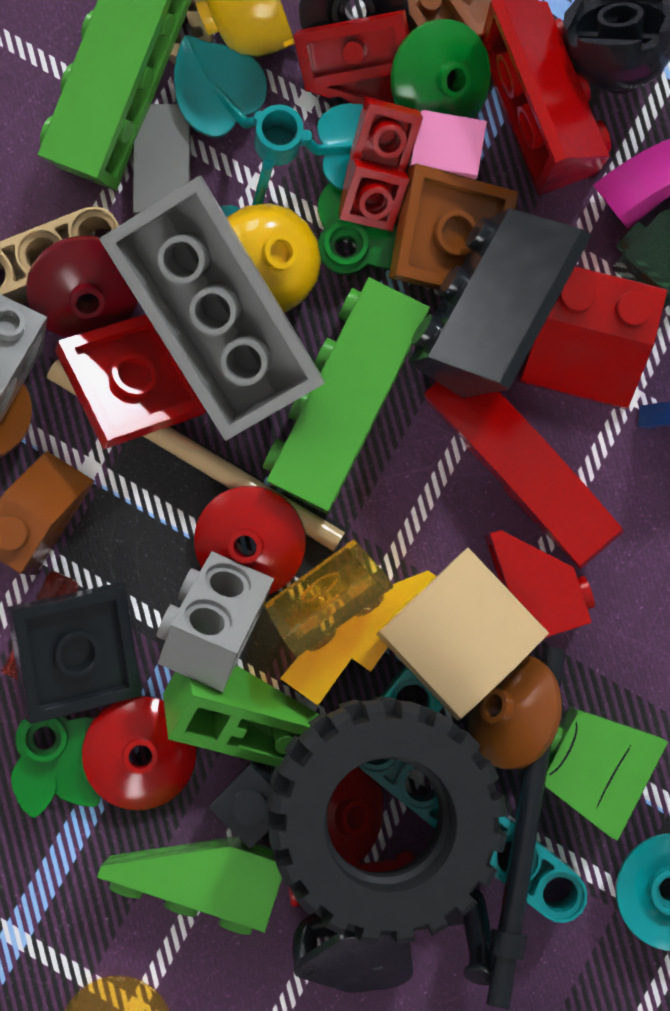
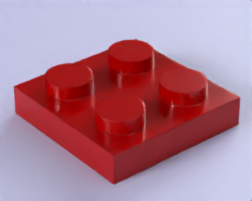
M146 314L58 341L55 353L103 450L204 415L206 412Z

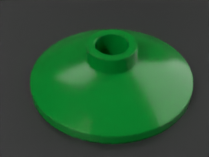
M435 19L416 27L403 40L393 60L390 83L394 103L419 110L420 112L426 110L474 119L485 102L490 85V62L482 40L470 27L456 20ZM453 70L454 81L449 89L447 86V76Z

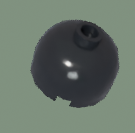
M576 0L564 13V44L574 69L589 84L599 89L608 90L616 94L629 93L658 77L670 62V5L664 3L663 0H598L584 6V0Z

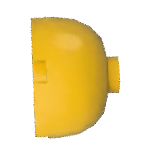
M201 0L196 2L208 36L219 32L229 49L241 55L259 57L276 53L295 45L292 31L280 0Z
M272 203L244 206L227 217L228 221L284 314L302 303L316 284L321 265L318 240L308 223L290 208Z

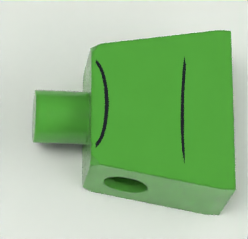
M569 707L560 722L557 734L551 744L545 787L609 837L618 841L668 741L646 731Z

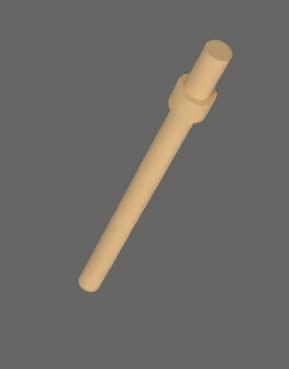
M59 359L56 360L47 374V379L76 395ZM172 427L143 436L229 489L239 486H259L280 494L296 509L302 520L305 534L333 552L345 534L344 531Z

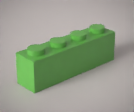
M97 0L94 10L90 11L84 19L81 30L82 42L74 62L68 65L63 73L60 86L61 95L53 116H50L42 127L40 134L41 147L37 154L38 156L63 171L117 191L133 151L134 141L148 113L192 0Z
M368 277L361 292L354 288L351 289L338 316V319L346 323L337 341L330 338L326 339L314 363L321 372L320 374L325 383L294 401L288 418L296 423L286 442L277 438L265 459L263 468L270 471L266 480L269 486L329 515L413 346V335L420 323L428 315L429 306Z

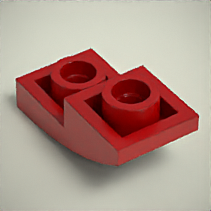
M365 97L344 179L338 212L340 220L393 232L410 180L406 169L423 120L419 110Z

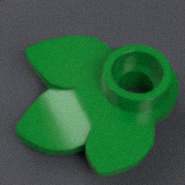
M329 183L320 194L317 212L324 228L318 242L323 264L330 271L340 275L356 274L367 265L380 269H390L400 210L393 232L340 220L338 212L342 191ZM349 240L356 246V251L349 257H343L336 252V245L340 241Z
M65 716L34 724H30L24 718L19 724L15 740L21 757L12 771L11 784L17 802L30 817L35 818L40 815L49 805L55 794L63 800L80 806L95 807L100 803L101 796L90 785L82 763L83 741L91 722L94 720L93 718L84 717L68 720ZM40 727H49L55 732L56 741L51 748L44 749L36 744L34 737Z

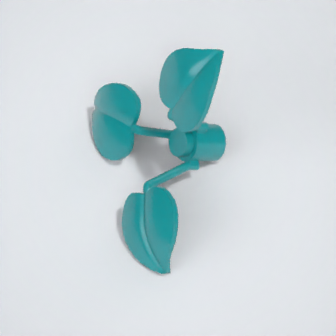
M191 35L183 37L176 57L174 84L177 104L185 121L198 133L210 138H220L227 135L236 123L244 129L256 127L254 146L263 163L252 205L263 204L274 166L286 165L293 161L302 145L313 155H324L322 169L325 178L332 186L340 191L343 190L348 161L363 105L341 104L323 113L317 125V134L321 144H317L312 139L311 131L303 130V122L300 115L291 107L279 104L259 111L266 98V77L263 69L252 56L241 55L229 49L227 45L207 42ZM233 205L220 206L226 217L241 209Z

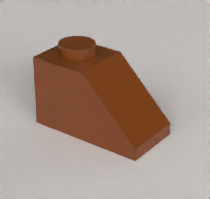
M44 452L0 498V561L20 574L36 575L95 480L50 452Z

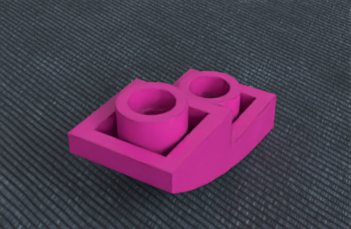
M670 139L662 141L630 158L593 185L627 229L670 196Z

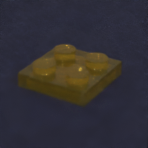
M353 539L266 602L264 606L283 641L297 658L307 650L312 652L325 646L335 636L336 629L353 616L360 617L373 611L383 601L384 594L394 586L376 562Z

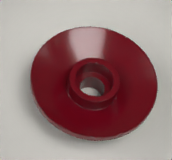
M74 236L60 240L46 248L36 258L29 270L26 281V295L29 307L46 316V329L57 335L69 338L128 320L138 304V300L99 240L100 237ZM90 293L96 296L87 302L77 301L83 294Z

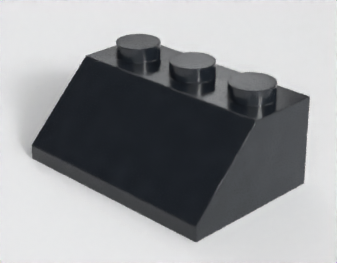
M511 208L489 219L486 217L480 219L470 232L465 246L471 249L470 252L467 254L461 267L459 265L455 266L441 284L439 295L443 297V300L434 316L432 314L426 316L415 331L412 344L416 348L408 363L462 398L508 390L592 235L583 229Z

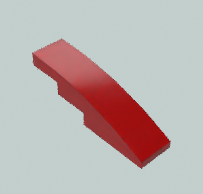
M436 382L423 393L427 403L463 439L466 448L503 485L505 493L580 569L586 566L623 533V528L589 488L499 391L462 398Z

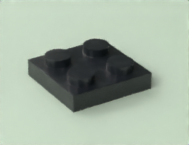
M114 583L6 607L24 715L30 724L142 696L126 587L124 585Z

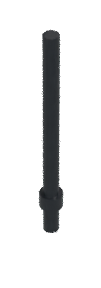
M543 647L541 661L553 672L560 688L566 650ZM551 745L537 761L523 769L498 928H492L488 953L494 956L486 1004L503 1009H510L517 960H524L528 935L523 934L522 929Z

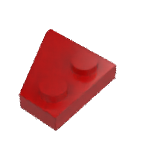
M400 10L297 30L293 37L305 91L330 99L333 97L344 98L351 104L363 105L365 97L395 104L391 92V69L399 46L409 34L406 11Z

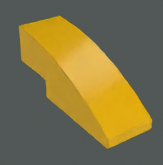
M429 570L393 583L360 601L331 622L314 638L280 679L318 706L351 659L371 672L388 648L376 633L414 596L420 593L436 575Z

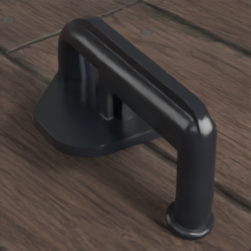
M475 888L471 896L478 903L465 916L456 908L444 918L448 926L464 924L469 952V965L465 967L463 972L465 978L474 984L488 986L494 956L488 953L491 926L486 901L483 894ZM315 913L302 920L294 932L292 943L294 974L299 978L344 992L358 993L397 987L406 983L413 975L410 942L395 944L391 936H380L378 944L360 942L352 931L345 930L340 935L326 928L322 919ZM332 936L318 946L317 938Z

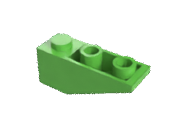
M236 836L110 855L101 865L97 876L99 879L109 881V889L119 895L140 899L143 893L165 900L164 907L174 913L195 917L198 911L220 918L219 925L221 927L243 935H250L253 929L265 933L282 880L272 848L256 843L250 849Z

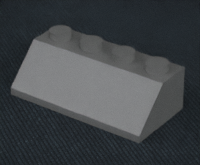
M201 175L99 238L225 441L325 383V380Z

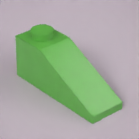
M235 666L223 692L178 672H174L163 692L169 740L274 767L276 765L280 766L286 755L285 748L295 735L299 738L310 727L308 722L319 715V713L239 666Z

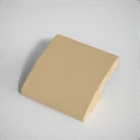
M469 548L461 552L376 633L457 721L463 718L549 634Z

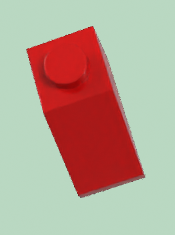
M503 530L484 536L497 578L549 632L546 637L592 623L588 610L595 608V601L590 585L584 575L577 577L574 567Z

